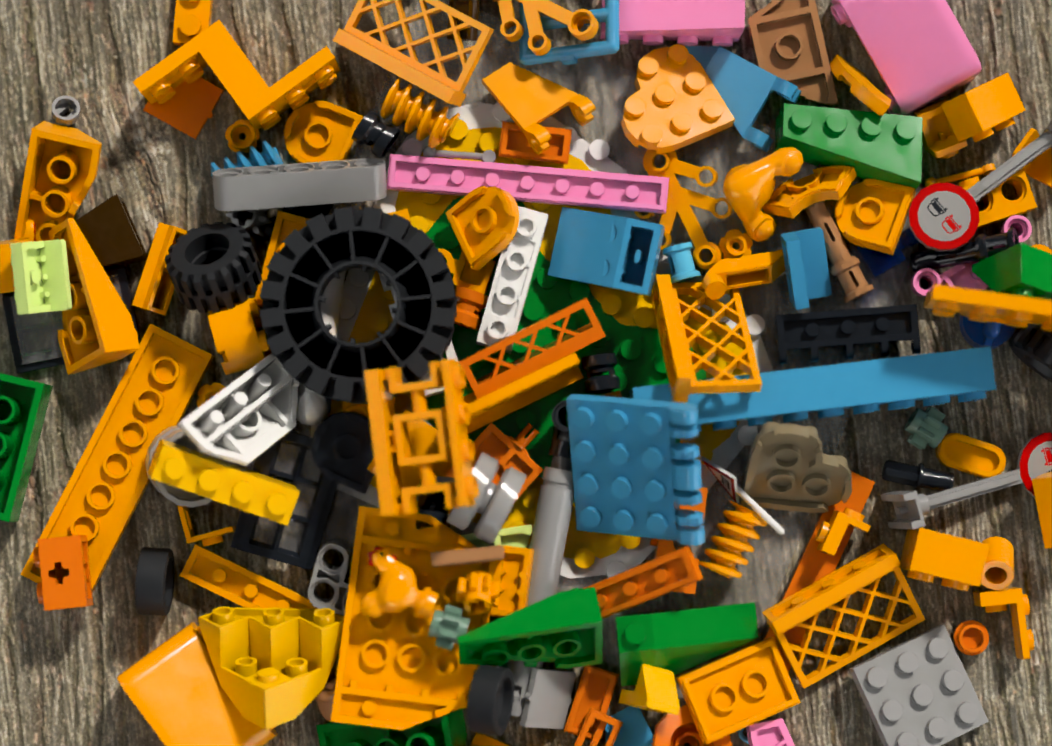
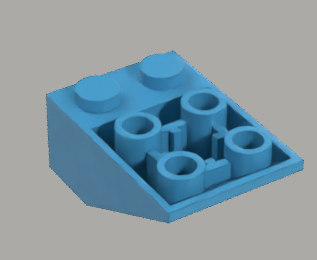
M562 207L548 276L651 297L665 227L661 224L627 217Z

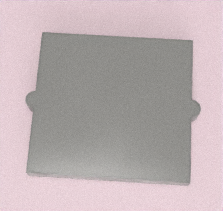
M533 667L528 690L524 694L525 703L520 726L564 730L568 708L572 703L571 695L576 672Z

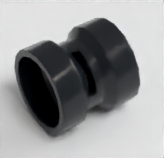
M371 110L358 124L352 135V140L360 145L366 144L371 146L372 154L381 159L396 141L400 130L392 124L385 126L381 122L380 116Z
M616 353L597 354L581 358L582 368L587 372V380L584 382L586 393L621 388L619 377L615 375L614 369L617 365ZM609 373V375L593 377L594 374Z

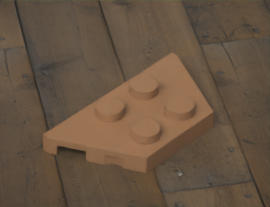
M771 0L768 5L757 11L747 20L758 67L798 86V89L802 91L799 96L800 99L828 106H836L838 104L815 0Z

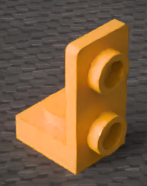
M1012 587L1001 590L973 592L974 605L985 607L986 613L1007 611L1006 604H1010L1016 657L1022 660L1030 659V651L1034 650V637L1032 630L1027 629L1025 615L1030 614V604L1027 594L1022 593V588Z

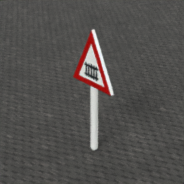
M702 456L700 458L735 503H739L740 496L779 535L785 533V530L741 487L737 486V479L734 475Z

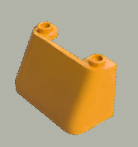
M195 622L187 625L117 676L121 687L165 746H264L278 735L274 729L275 727L265 730L245 719L220 686L200 626H197Z

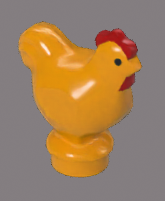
M376 546L373 551L368 553V565L375 567L380 573L381 578L377 588L362 598L360 603L362 613L365 616L375 618L380 617L383 612L397 613L406 608H412L415 618L421 617L428 620L439 593L432 591L431 587L419 590L413 570L398 562L397 557L390 554L388 547L381 549Z

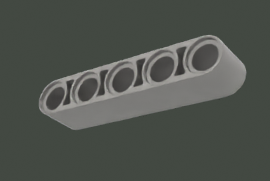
M379 158L224 168L212 173L214 208L219 211L381 200L387 197L386 163L383 159Z

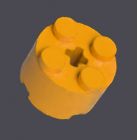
M247 296L248 299L246 301L234 303L235 307L229 310L227 307H222L220 312L213 313L208 311L213 339L217 352L223 356L224 362L221 364L226 375L251 369L272 353L266 341L265 331L259 330V328H262L260 306L258 307L255 297L249 298Z

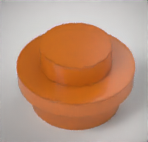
M963 621L954 630V645L963 654L970 656L978 655L988 646L989 633L986 627L978 621Z

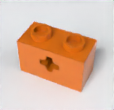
M87 535L37 539L38 547H34L33 558L35 567L40 568L41 582L37 583V599L39 604L44 605V611L92 606L93 595ZM61 565L62 568L69 569V576H65L63 579L55 575V570L61 569Z

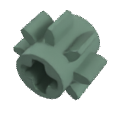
M928 406L925 411L917 408L909 417L904 427V430L911 434L907 442L920 450H924L927 445L933 449L936 448L948 430V426L942 423L946 415L932 406Z
M446 604L444 611L434 610L428 636L436 638L435 646L452 650L453 644H458L457 637L467 633L470 619L461 616L462 608Z

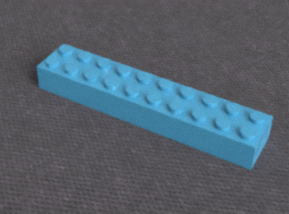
M990 346L760 373L762 382L761 392L689 394L687 403L697 405L698 422L695 424L698 425L699 433L702 431V425L712 424L713 431L734 429L737 427V421L746 420L748 427L762 426L767 422H773L772 417L782 416L783 423L809 419L808 413L815 412L818 413V419L844 415V409L853 408V415L880 411L879 405L888 404V411L915 407V401L923 400V407L950 403V397L958 396V403L977 401L987 398L986 392L996 390ZM748 374L734 376L738 380L750 379ZM712 378V379L696 380V381H708V380H713L714 378ZM669 384L634 387L629 391L631 399L673 402Z

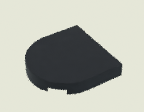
M351 411L332 414L324 419L314 432L311 447L315 464L329 479L366 494L374 476L367 469L374 458L370 418Z

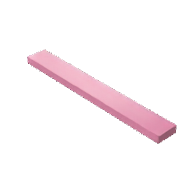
M390 154L387 190L465 197L472 190L480 186H492L509 192L515 201L666 214L669 177Z

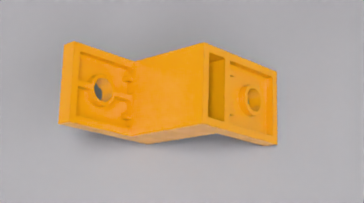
M217 20L139 76L133 83L151 105L156 101L162 104L176 94L175 87L184 81L187 84L196 81L204 74L203 68L209 65L255 130L257 128L259 130L262 127L264 130H268L281 120L280 114L291 107L295 110L305 104L310 98L308 94L318 87L322 90L334 83L338 78L336 74L341 70L335 56L326 46L268 87L222 22Z

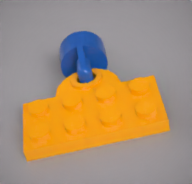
M934 284L926 293L924 308L933 309V315L954 317V313L961 314L959 323L961 334L975 348L991 346V349H995L1012 336L1016 327H1027V324L1030 323L1042 324L1041 330L1052 332V300Z

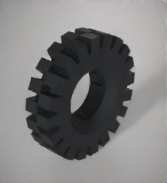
M352 207L334 209L333 214L323 216L321 213L307 220V226L300 231L295 229L283 241L285 245L279 253L275 252L267 266L269 273L267 279L262 281L260 298L263 300V310H260L262 328L266 331L268 337L266 341L273 355L278 358L282 367L306 388L323 397L336 401L350 402L351 404H368L365 370L397 367L401 368L403 384L424 381L423 378L430 372L429 362L441 361L447 345H450L455 330V317H457V298L450 270L433 241L421 229L418 230L411 225L410 221L395 213L393 215L386 214L382 209L364 207V210H353ZM353 268H362L364 273H367V269L381 273L388 279L385 282L386 286L390 287L393 285L397 296V309L392 308V313L396 315L391 326L384 334H381L379 331L377 333L378 338L366 343H355L356 340L354 338H351L350 343L336 338L329 331L333 327L330 323L325 326L321 314V302L326 303V298L322 296L329 282L334 277L340 279L339 274ZM392 394L393 398L398 397V394Z

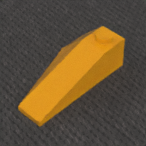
M42 121L31 129L14 239L29 238L26 221L33 220L36 223V241L50 240L49 230L67 218L75 217L97 177L102 147L101 142L79 129Z
M67 218L49 230L50 240L64 239L66 241L72 309L62 311L63 329H58V342L67 374L70 375L121 360L140 349L138 333L134 327L130 312L74 218Z

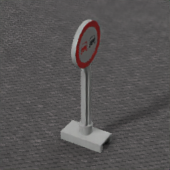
M1052 119L1044 134L970 189L965 190L961 186L948 182L934 183L923 188L913 198L908 212L909 227L915 239L926 248L939 252L954 251L965 246L975 235L980 221L979 207L976 202L1052 146Z
M1052 432L1040 433L1026 442L1020 450L1015 470L929 495L924 493L917 494V491H891L881 494L882 501L893 502L897 517L895 520L888 521L889 529H916L926 526L923 515L930 513L931 509L1017 484H1022L1023 488L1035 498L1032 479L1044 473L1052 472Z

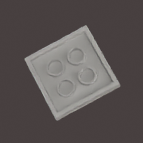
M938 625L849 669L884 746H941L989 722L945 625Z

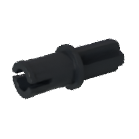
M887 460L883 466L882 479L913 486V490L916 491L919 488L940 492L953 487L954 474L924 468L922 463L915 466Z

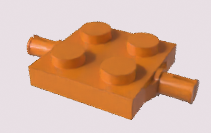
M491 422L473 442L474 460L470 461L471 470H473L483 452L498 460L499 468L492 480L496 485L504 471L510 467L526 474L527 477L516 498L517 500L543 471L530 458L525 449L539 432L534 429L527 438H524L533 428L528 423L514 439L511 436L505 435ZM453 465L446 471L444 476L455 478Z

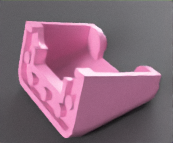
M946 0L831 1L833 4L831 12L839 25L845 24L848 28H854L886 85L884 89L885 95L891 99L890 107L887 109L889 114L909 116L971 82L982 70L976 52Z

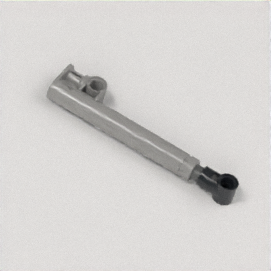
M566 400L559 402L552 411L554 427L549 455L553 456L551 467L544 466L543 485L540 487L529 548L534 549L528 606L557 593L572 513L574 489L569 427L565 422V415L567 413ZM509 660L502 666L495 667L511 669L514 678V700L511 715L521 717L525 703L524 694L527 693L533 667H524L523 661ZM538 662L534 668H543L544 662Z

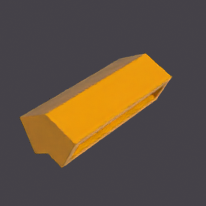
M159 222L132 302L133 306L166 316L175 288L167 271L165 258L169 254L168 249L170 246L176 244L175 240L186 235V230Z

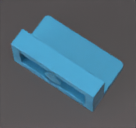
M821 227L780 234L789 300L795 310L810 308L809 299L826 297L832 294L824 232Z

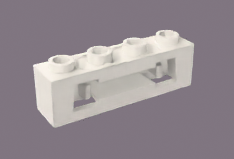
M518 206L519 224L517 232L511 243L500 254L477 336V345L488 347L517 332L549 214ZM513 344L506 347V353L511 354Z

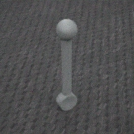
M428 146L423 150L424 157L473 159L493 163L496 159V154L492 150H486L484 153L436 150Z

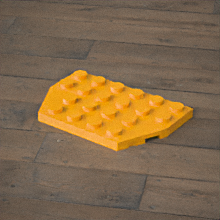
M359 506L331 721L404 730L433 718L466 708L471 681L476 669L480 665L460 664L458 644L454 643L452 650L435 646L436 638L428 636V631L434 610L444 611L446 604L463 609L461 616L470 619L467 633L489 623L490 611L483 615L468 613L464 609V603H456L458 578H466L467 573L472 570H485L489 572L494 582L497 560L433 567L431 565L430 552L478 547L431 515L414 513L381 517L380 508ZM416 521L425 522L433 525V527L417 529ZM376 546L381 549L388 547L390 554L396 556L398 562L413 570L419 590L431 587L432 591L439 593L428 620L421 617L415 618L412 608H406L397 613L383 612L380 617L375 618L365 616L362 613L360 607L362 598L377 588L381 578L377 569L368 565V553L373 551Z

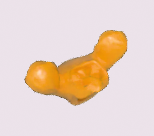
M794 147L780 148L755 162L733 167L725 177L723 183L724 195L742 221L748 236L756 242L767 241L774 234L777 226L773 217L763 213L761 210L773 193L776 181L775 176H792L798 173L804 162L803 154Z

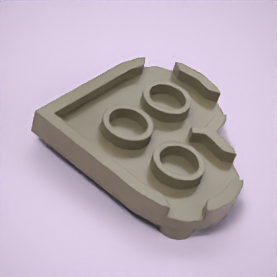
M767 422L762 425L761 432L755 436L751 444L742 489L761 508L825 513L829 511L828 506L837 504L841 500L843 503L847 502L852 493V476L845 457L822 453V442L818 438L816 428L796 424ZM741 498V505H742V506H749V505Z

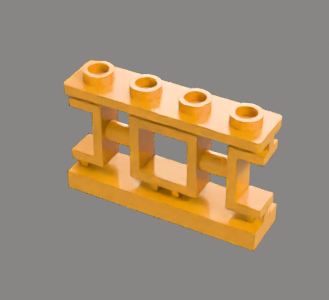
M445 359L429 362L431 380L403 384L401 368L391 367L364 371L381 517L418 513L416 495L444 491L446 509L475 506V498L479 495L478 481L475 476H472L470 461L474 460V446L471 439H468L466 425L470 423V411L467 403H463L462 388L466 385V377L463 367L459 366L458 360ZM444 388L447 409L427 410L425 390ZM411 392L413 413L395 415L392 394ZM436 418L440 454L411 457L407 422ZM453 460L455 482L436 484L434 463ZM419 465L422 486L403 488L401 467Z

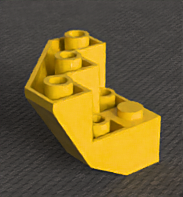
M223 606L213 609L211 613L199 616L198 623L220 686L245 719L267 730L295 719L324 689L340 651L344 617L336 614L334 610L329 608H244Z

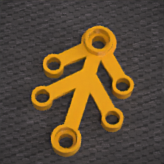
M493 0L498 2L502 20L500 26L501 34L510 42L518 41L523 36L524 28L515 19L512 0ZM516 0L523 4L529 32L528 47L537 56H543L551 49V41L543 32L540 13L568 26L573 36L581 41L592 39L598 31V20L587 9H578L575 12H571L549 0ZM585 24H590L588 29L581 32V28ZM516 26V30L508 34L509 28ZM543 39V45L535 48L536 42Z
M648 149L643 158V166L649 174L648 176L669 177L666 214H661L658 223L665 227L664 236L666 242L661 247V250L671 245L672 239L670 234L678 212L695 246L693 251L695 264L701 269L709 270L718 261L723 259V253L718 244L708 242L691 205L710 211L719 219L730 217L733 209L726 198L720 197L716 199L681 187L675 174L696 179V182L702 187H712L718 180L717 171L710 166L699 167L680 161L675 151L656 154L657 150ZM658 155H663L666 159V164L662 168H657L654 163ZM705 170H710L713 178L711 182L705 184L701 180V174ZM722 201L728 205V211L724 215H720L716 210L717 204ZM634 211V214L640 219H650L655 214L648 213L644 216L640 212ZM704 249H709L713 254L709 262H704L701 259V252Z

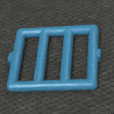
M605 0V8L589 10L596 17L598 23L605 22V41L551 48L543 56L535 55L528 47L529 32L523 4L520 3V24L524 28L519 45V60L521 64L527 66L561 61L563 65L578 64L579 58L617 53L620 47L619 0ZM548 16L540 17L543 31L568 27Z

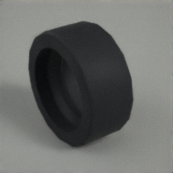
M144 547L140 551L135 579V604L140 615L167 616L170 612L175 581L174 555L170 548Z
M480 665L476 669L471 681L467 701V722L471 732L501 736L505 732L510 720L514 700V678L511 669Z

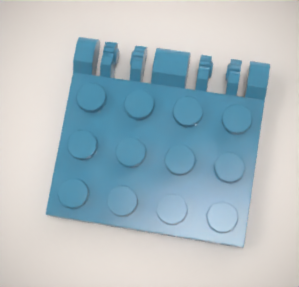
M571 394L566 399L577 530L673 540L681 545L690 546L705 543V527L702 525L704 523L703 512L680 509V505L693 506L703 503L702 492L696 491L702 488L701 462L695 459L700 457L699 446L675 442V438L689 439L698 436V425L695 424L698 422L697 405L681 402Z

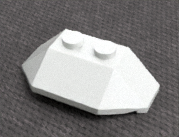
M271 353L180 421L178 426L202 452L247 466L296 426L299 382L282 367L278 358Z

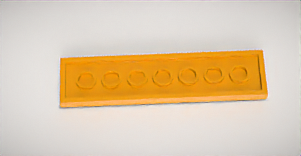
M151 323L139 344L140 349L133 355L39 538L87 535L92 593L150 482L145 466L147 450L150 444L162 431L180 423L214 355ZM32 551L20 575L39 583L41 582L40 568L35 567ZM61 565V569L55 570L56 577H62L63 579V577L69 576V569H64Z

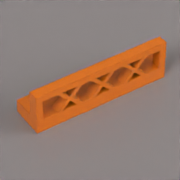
M585 297L458 362L463 367L465 376L476 398L479 399L604 338L606 335L588 299ZM583 308L590 323L575 331L566 329L570 314ZM563 319L561 327L553 324ZM549 327L559 331L555 341L543 347L534 345L539 330ZM531 335L529 343L521 340ZM517 343L527 347L525 356L511 363L502 361L507 346ZM499 351L497 359L489 356ZM481 359L495 363L493 372L478 380L475 379L469 365Z

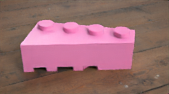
M601 0V8H605V0ZM619 0L620 45L628 44L629 40H643L642 43L644 45L655 46L662 45L663 40L677 41V44L683 46H696L698 41H712V46L730 47L733 46V42H739L745 28V0ZM605 22L601 23L600 39H605Z

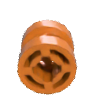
M456 286L457 317H455L454 324L478 331L482 321L478 314L481 313L482 309L486 308L489 296L468 288Z

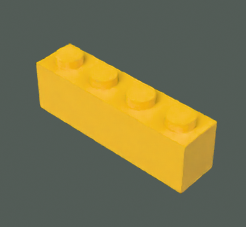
M161 438L148 470L151 479L287 526L300 494L295 485Z

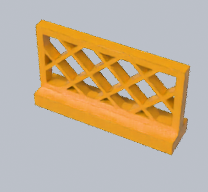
M358 0L344 30L339 28L333 41L439 99L461 107L467 95L463 91L494 29L439 0H419L422 12L407 18L401 0H382L380 2H377V0ZM395 3L400 20L384 26L379 8ZM427 3L435 7L428 10ZM373 11L377 29L366 33L357 29L356 27L362 15ZM444 11L448 14L451 28L435 33L430 16ZM424 18L429 36L413 41L408 24ZM456 18L465 23L457 25ZM402 26L406 44L393 48L389 45L386 32ZM469 27L482 31L476 44L464 49L459 31ZM379 34V35H380V38H381V41L378 40V39H376V38H374L373 36H376V35ZM453 34L458 51L442 57L437 39ZM431 42L435 59L426 63L419 62L415 47ZM405 50H408L410 56H408V55H406V54H404V53H402V52L405 51ZM460 57L463 70L456 82L447 77L444 62ZM437 65L439 72L430 67Z
M670 274L655 275L652 304L673 402L687 403L689 394L761 392V377L739 288L726 290L725 294H730L731 300L725 305L718 300H712L706 296L702 285L703 282L671 283ZM678 295H690L697 300L690 306L680 300ZM705 304L717 311V313L710 318L698 311V309ZM725 316L737 323V325L730 330L718 322ZM691 317L703 326L695 331L685 325L684 322ZM711 329L724 338L716 344L703 335ZM732 342L742 348L743 352L736 356L724 347ZM697 343L709 351L701 357L689 348ZM717 355L730 364L722 370L709 361ZM738 368L748 374L750 379L738 380L730 374ZM703 369L715 378L708 381H696L695 374Z
M576 352L479 399L476 398L474 392L464 396L463 403H467L470 411V423L466 425L467 435L584 379L579 369L580 361Z
M884 543L762 612L803 689L926 620L902 573L901 563L896 553ZM892 572L896 579L892 594L878 591L877 587L881 577ZM857 591L867 593L861 611L846 607L850 595ZM901 591L904 597L899 596ZM874 596L890 599L884 617L869 613ZM897 602L909 605L913 615L902 621L891 619ZM827 608L836 611L831 629L816 625L819 613ZM844 613L859 617L853 634L838 631ZM867 619L881 622L878 634L871 639L861 637ZM795 626L806 628L800 646L788 643L784 633ZM813 631L829 634L823 652L808 648ZM836 636L851 640L848 651L841 656L830 654ZM792 650L798 652L797 657H795ZM805 654L821 657L817 669L805 676L801 669Z

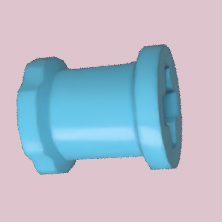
M692 242L681 243L662 249L663 255L668 258L672 274L670 278L671 283H681L701 277L700 271L695 269L691 253L693 248Z

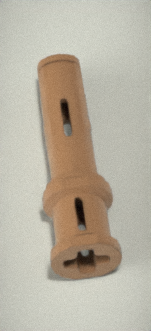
M824 201L814 203L805 208L813 227H821L824 232L826 253L833 265L831 267V274L833 277L838 278L846 294L844 298L846 303L852 302L873 291V285L867 283L859 267L861 263L859 258L850 254Z

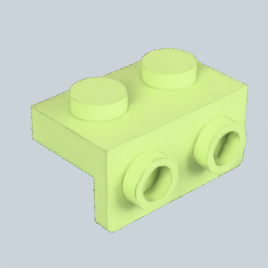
M64 239L10 243L17 315L71 310L72 298L66 241Z

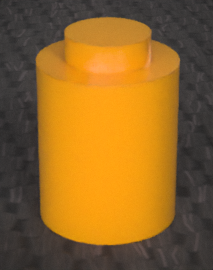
M989 537L981 542L990 545L981 584L988 589L1001 590L1008 587L1014 579V547L1010 541L1003 537Z

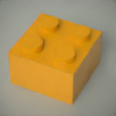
M920 527L907 529L900 559V568L908 570L906 576L908 578L933 583L934 577L942 579L941 586L968 592L969 585L980 587L990 545Z

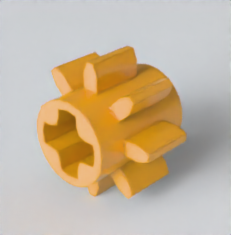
M472 570L467 573L466 578H458L456 603H464V609L470 614H486L490 611L491 606L498 607L501 583L493 582L492 575L485 570Z

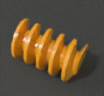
M401 77L398 78L383 101L380 116L386 119L394 113L393 125L399 126L405 121L404 131L410 134L417 129L416 139L418 141H423L429 136L428 147L431 149L440 143H444L458 122L460 114L457 113L451 119H448V106L443 107L438 112L435 111L437 99L433 98L430 102L424 104L425 92L422 90L413 97L411 95L413 84L410 83L404 89L399 88Z
M728 500L735 508V511L723 510L722 514L729 523H717L716 527L723 533V536H711L710 540L717 546V549L705 548L704 553L711 561H699V564L729 579L730 577L742 578L743 574L736 568V564L748 565L749 561L742 555V552H754L755 548L748 542V539L759 540L761 535L754 527H766L767 522L756 512Z

